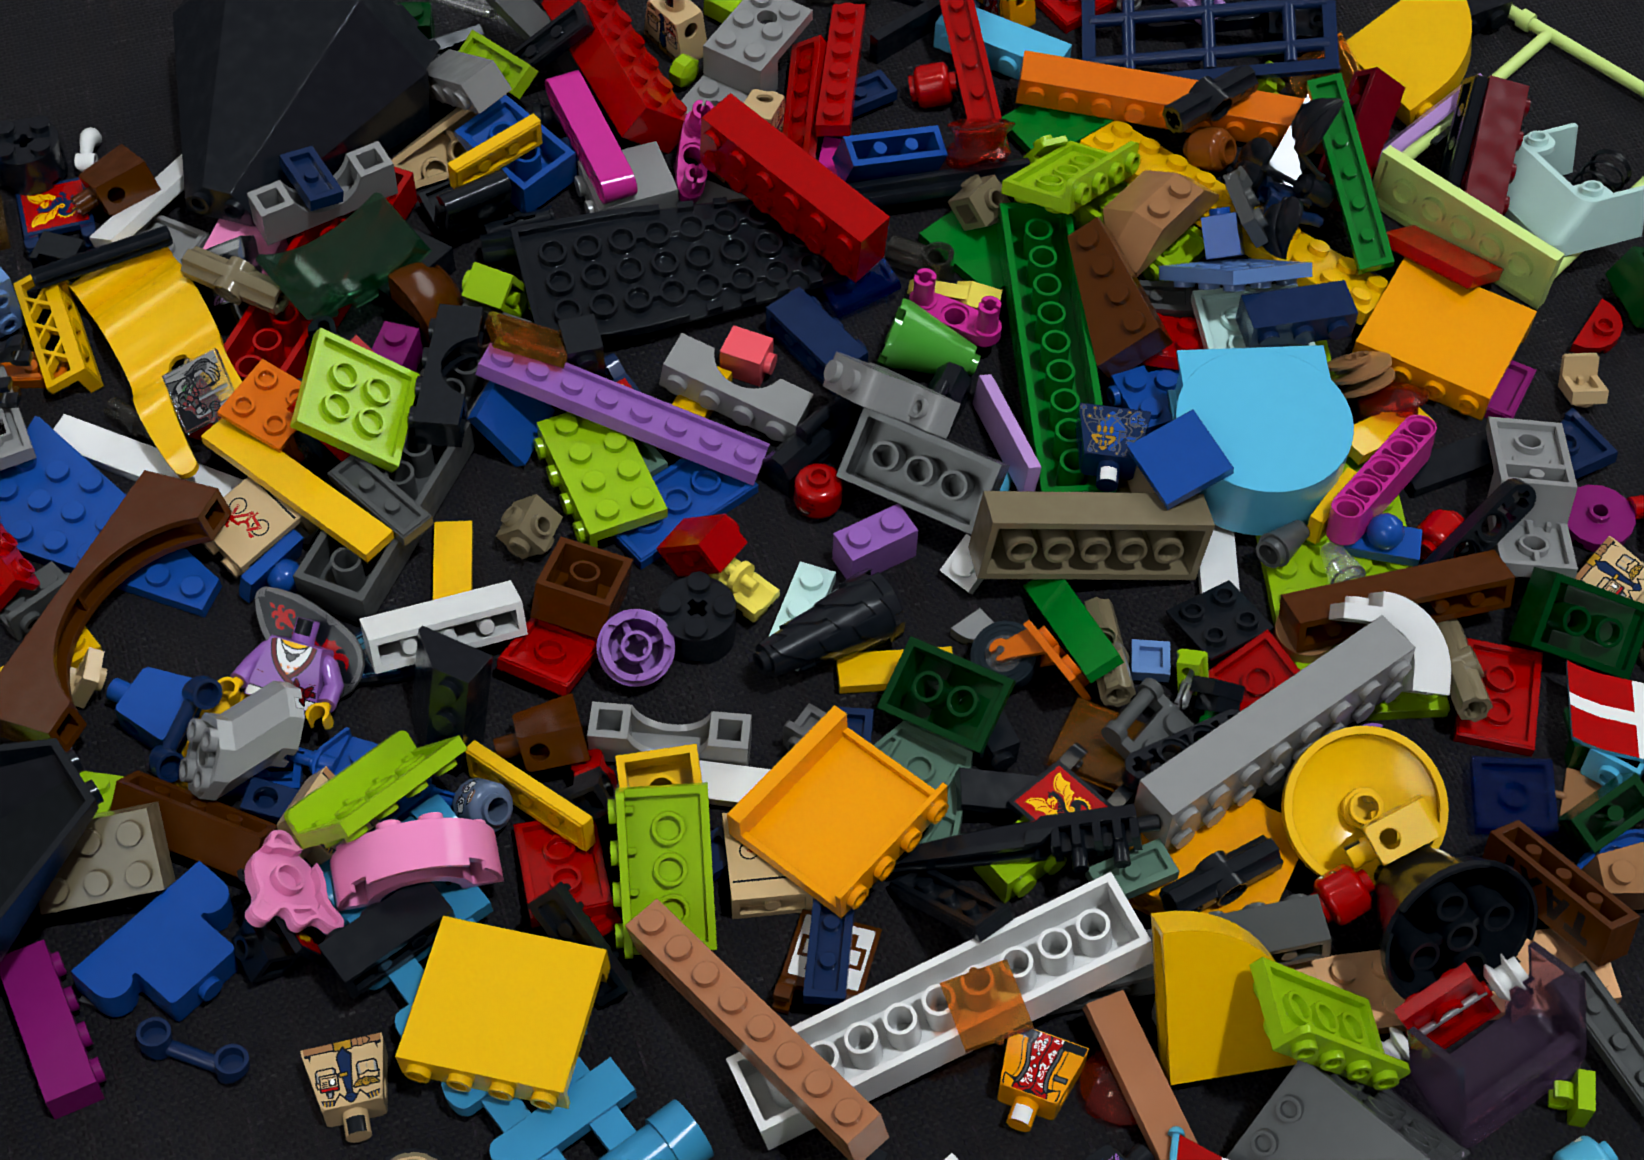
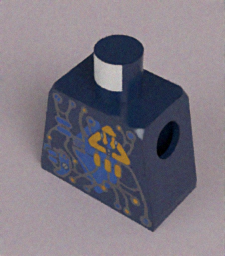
M1080 403L1075 426L1079 469L1084 475L1096 476L1095 485L1099 490L1104 492L1115 491L1118 488L1119 479L1131 480L1134 478L1137 465L1128 453L1127 445L1147 434L1151 417L1150 411Z

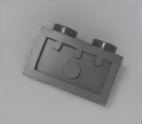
M52 561L34 573L40 582L39 587L35 591L21 588L0 611V623L17 641L24 638L70 574H64Z

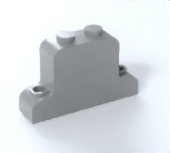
M837 351L833 360L827 363L824 370L825 381L823 387L858 405L907 422L926 432L947 439L960 403L888 368L871 362L867 363Z

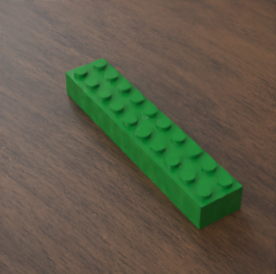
M1000 203L996 232L1025 434L1042 467L1035 492H1104L1096 487V476L1084 475L1079 469L1075 432L1080 403L1103 405L1096 360L1067 238L1068 235L1074 232L1072 213L1069 215L1065 213H1051L1046 211L1045 207L1033 203Z

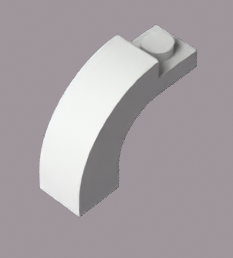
M1386 591L1369 593L1368 598L1345 596L1344 602L1330 604L1329 620L1368 625L1383 615L1416 647L1410 661L1412 668L1402 682L1404 686L1402 692L1431 696L1450 695L1451 661L1445 638L1435 621L1419 605L1401 595Z

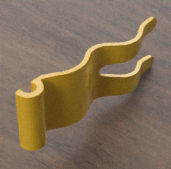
M166 247L85 274L70 284L68 288L75 299L82 303L88 314L99 326L120 362L132 389L136 411L158 451L179 478L188 479L197 473L199 464L179 423L170 391L163 376L172 372V366L178 360L187 358L191 362L213 350L218 360L216 365L221 376L220 380L210 387L213 390L226 382L228 384V387L215 393L221 401L229 398L242 383V380L230 362L220 331L200 292L192 280L182 275L180 271L181 263L176 260L170 249ZM202 372L200 374L202 377L205 376L203 378L205 381L208 380L207 384L212 382L206 373Z

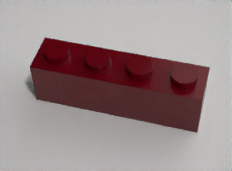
M1378 67L1354 72L1347 90L1371 178L1377 169L1380 154L1385 142L1389 138V130L1401 106V99L1406 88ZM1324 152L1317 169L1325 174V181L1334 185ZM1335 193V197L1329 206L1339 212L1341 210Z
M1490 75L1460 189L1504 216L1510 203V197L1507 196L1508 186L1512 183L1517 170V165L1514 163L1515 153L1521 147L1524 137L1523 131H1520L1522 120L1527 116L1531 101L1527 98L1530 86Z

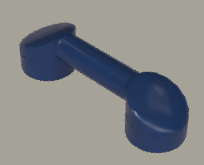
M209 676L194 677L182 688L184 701L162 745L155 746L149 756V767L155 777L169 783L180 779L179 766L184 757L177 752V749L187 731L190 720L194 717L198 708L203 710L212 709L220 702L222 697L220 683Z
M160 1017L145 1019L137 1027L136 1037L141 1051L152 1059L162 1060L171 1057L216 1073L219 1082L224 1084L240 1080L250 1068L249 1054L241 1045H225L216 1054L173 1040L169 1022Z

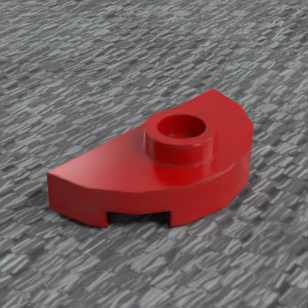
M1603 298L1601 299L1573 342L1570 352L1589 353L1603 351V353H1606L1617 344L1623 324L1621 315L1612 304Z

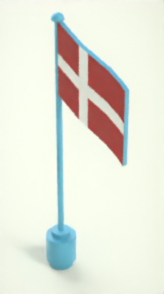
M1567 660L1566 675L1571 739L1582 746L1604 754L1644 763V683L1597 673Z

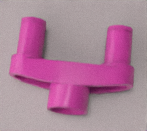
M697 100L693 104L692 111L686 115L682 125L677 156L673 166L678 197L681 201L693 200V203L697 202L705 188L708 169L705 168L700 160L701 117L714 107L707 100L704 106H702L703 100ZM692 158L698 165L695 166L696 163L688 164L684 159Z
M921 268L917 271V275L915 274L914 288L910 293L909 300L919 305L976 346L989 347L1000 340L1002 330L999 320L1001 302L998 298L994 296L983 297L981 302H979L978 310L959 301L935 293L936 273L933 270Z

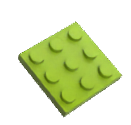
M320 327L313 335L290 427L392 473L400 464L409 425V410L414 403L416 379L420 374Z

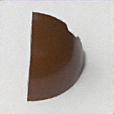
M416 262L401 267L387 276L391 299L419 322L423 346L430 347L431 340L428 337L429 322L431 318H436L439 304L462 306L464 300L457 285L443 268L437 264L434 268L427 267L422 262Z

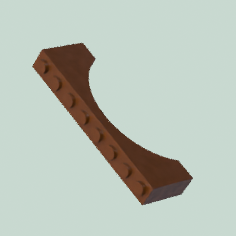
M143 471L51 602L46 606V609L31 630L26 634L9 661L0 672V737L16 742L57 738L65 752L71 749L87 725L74 705L70 688L72 657L85 625L103 600L125 579L142 567L176 550L214 540L232 513L218 488L151 471Z

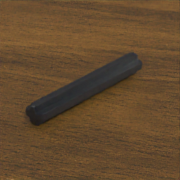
M163 225L33 268L31 276L37 289H43L169 247L173 244V239L168 227Z

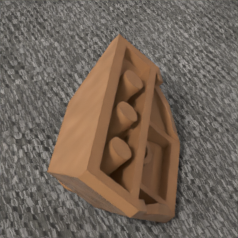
M1144 170L1103 208V223L1115 237L1136 277H1138L1218 201L1219 195L1190 177L1174 172Z

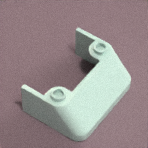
M1576 123L1543 131H1532L1523 137L1521 147L1515 153L1514 163L1517 165V170L1512 183L1508 186L1507 196L1510 197V203L1504 215L1509 220L1564 253V257L1642 237L1644 225V185L1613 193L1599 181L1588 180L1573 186L1562 176L1573 172L1578 131Z

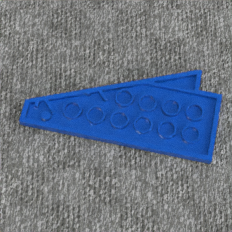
M34 416L27 431L37 458L0 471V522L5 530L17 540V548L25 559L47 565L52 561L61 571L71 573L106 525L111 515L123 501L126 494L40 417ZM182 548L142 567L125 579L116 589L205 618L222 585L217 576L187 549Z

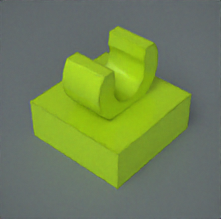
M1578 1069L1570 1082L1555 1080L1553 1082V1089L1548 1090V1107L1557 1110L1567 1109V1125L1585 1128L1595 1113L1596 1071Z

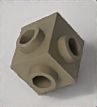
M995 174L981 178L979 175H974L966 179L961 184L962 189L948 201L964 231L994 225L998 221L1000 203H1011L1007 195L1001 194L1002 184L998 181Z
M535 494L513 502L512 506L502 515V525L496 537L507 546L509 552L521 559L538 554L542 555L553 545L555 540L553 536L563 517L540 496Z

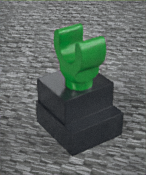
M1193 675L1190 691L1197 692L1194 708L1205 710L1199 722L1227 710H1239L1240 703L1243 701L1245 686Z

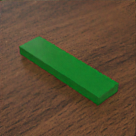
M1033 579L1023 585L1031 600L1090 684L1124 663L1120 654L1065 579Z

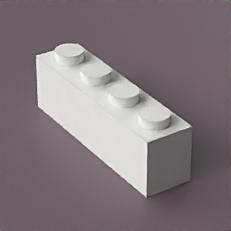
M511 580L359 619L366 653L375 674L416 663L418 629L422 625L474 648L528 635L523 603Z

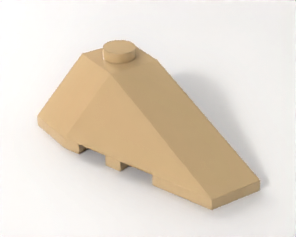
M459 107L455 108L391 159L394 167L413 172L416 189L448 179L447 163L467 152L455 137L454 131L479 113L463 110Z

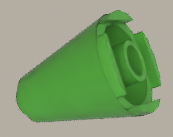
M903 298L885 339V346L882 353L880 352L877 364L887 368L934 375L938 367L951 362L962 366L969 375L973 376L981 356L975 354L976 345L913 301Z

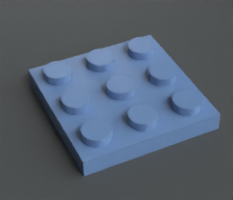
M1229 258L1159 266V280L1174 281V287L1176 288L1195 287V283H1198V289L1201 290L1220 289V285H1223V291L1227 292L1245 291L1246 284H1250V288L1256 289L1271 288L1272 281H1276V285L1282 286L1297 285L1298 278L1312 277V262Z

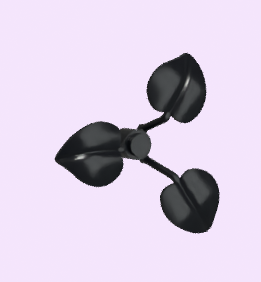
M1318 98L1310 101L1302 108L1294 122L1292 138L1297 142L1294 144L1293 149L1311 173L1301 174L1294 179L1267 166L1266 163L1272 155L1273 147L1268 140L1259 137L1250 140L1243 146L1238 155L1237 163L1233 167L1232 171L1238 169L1239 166L1243 167L1253 182L1252 189L1259 182L1262 171L1293 185L1296 197H1283L1281 204L1271 205L1264 214L1269 226L1263 229L1269 242L1262 246L1267 252L1280 259H1287L1288 247L1300 224L1303 206L1307 208L1313 206L1319 210H1324L1332 203L1335 197L1334 185L1324 180L1325 174L1318 171L1307 155L1319 145L1345 101L1339 98Z

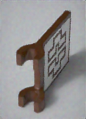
M802 909L782 974L774 990L773 999L775 1000L772 1010L780 1013L789 1014L795 990L803 991L812 915L810 910ZM854 922L846 1000L865 990L882 934V929Z

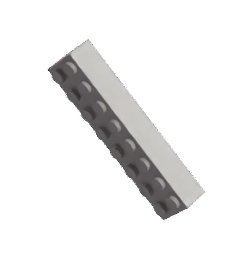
M1381 615L1140 780L1134 806L1137 817L1158 814L1161 830L1144 832L1142 834L1150 842L1160 838L1167 851L1173 847L1176 849L1184 847L1192 840L1197 830L1205 825L1210 828L1217 824L1224 817L1226 810L1235 804L1242 806L1247 803L1256 793V789L1263 784L1272 785L1285 774L1286 768L1291 766L1313 742L1331 732L1346 728L1354 721L1356 723L1363 722L1372 714L1375 706L1382 701L1390 703L1398 697L1404 688L1402 685L1403 679L1412 668L1410 661L1416 647Z

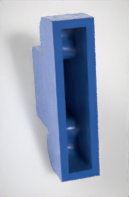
M199 860L71 970L77 991L89 999L99 1011L111 1017H120L131 1012L138 1003V994L143 992L175 1021L183 1020L203 1001L213 999L220 992L223 983L239 969L233 944L219 933L228 927L234 915L227 885Z

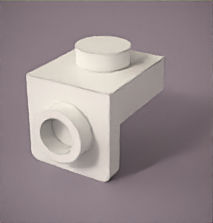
M966 534L940 571L967 592L973 594L983 579H977L968 548L971 536Z

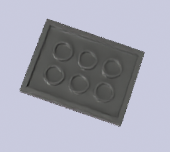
M1298 1060L1226 1159L1466 1160L1471 1152L1391 1088L1376 1090L1373 1087L1349 1080L1346 1077Z

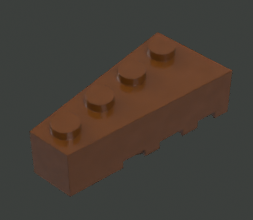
M1096 217L1068 235L1067 238L1097 367L1110 379L1111 375L1133 369L1171 345L1173 341L1115 237L1104 223Z

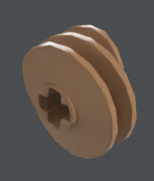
M1357 351L1327 362L1329 371H1338L1330 376L1331 380L1336 385H1348L1340 389L1346 399L1378 391L1395 379V371L1390 367L1392 365V357L1385 352Z

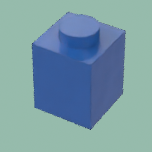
M1230 207L1210 209L1209 216L1201 217L1206 260L1245 256L1242 226L1237 212L1231 213Z

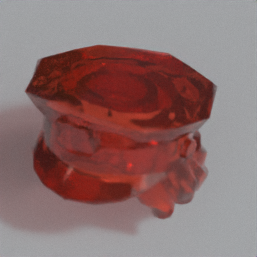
M968 118L949 123L947 127L954 134V142L947 147L948 156L945 159L947 166L951 168H967L970 165L989 159L991 162L996 161V159L1006 161L1011 153V149L1007 144V134L1014 127L1015 123L997 118Z

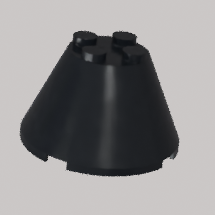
M1425 844L1385 866L1379 865L1374 872V880L1376 881L1374 896L1382 967L1387 981L1403 999L1414 993L1421 992L1439 980L1443 973L1457 968L1465 962L1479 982L1484 980L1488 984L1483 976L1485 964L1493 969L1501 965V953L1506 960L1514 956L1520 963L1521 961L1516 956L1527 938L1533 940L1538 921V904L1535 893L1529 882L1517 870L1505 863L1435 849L1429 844Z

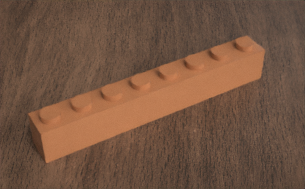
M658 899L654 900L625 925L636 950L848 1160H865L889 1138L881 1113Z

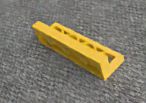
M31 274L15 282L13 285L47 390L55 394L76 381H79L91 393L103 387L104 385L74 296L68 288L70 285L69 281L67 280L41 289L36 299L29 298L27 294L29 289L35 287ZM48 309L51 310V314L46 324H38L37 319L42 310ZM51 335L60 336L54 351L45 349ZM60 361L69 363L70 370L55 378L54 373Z

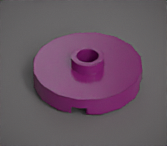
M1585 485L1577 488L1567 524L1573 543L1576 540L1583 544L1582 548L1596 552L1608 536H1611L1623 546L1633 532L1636 519L1631 504L1620 493L1602 485Z

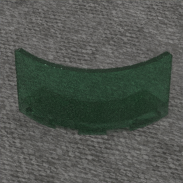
M376 192L352 215L326 234L303 246L286 252L267 255L259 254L256 261L306 320H316L320 316L336 317L339 314L337 309L350 304L358 308L379 296L377 289L388 282L387 275L406 265L422 262L432 250L381 193Z

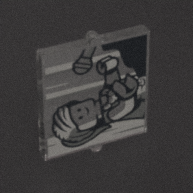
M215 348L194 359H185V364L162 375L184 431L188 435L210 423H217L221 418L217 416V411L235 391L220 354Z

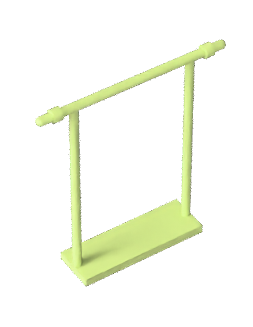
M1512 4L1508 18L1515 21L1516 27L1525 32L1530 30L1537 34V36L1495 71L1492 76L1508 79L1550 42L1644 98V82L1541 22L1537 19L1535 13L1526 8L1521 10ZM1454 111L1404 151L1400 152L1391 145L1382 151L1372 181L1380 211L1405 227L1418 226L1504 269L1500 279L1493 283L1537 310L1544 304L1554 279L1583 253L1580 252L1564 257L1565 254L1414 160L1431 145L1430 142L1434 137L1451 125ZM1644 176L1631 188L1643 186Z

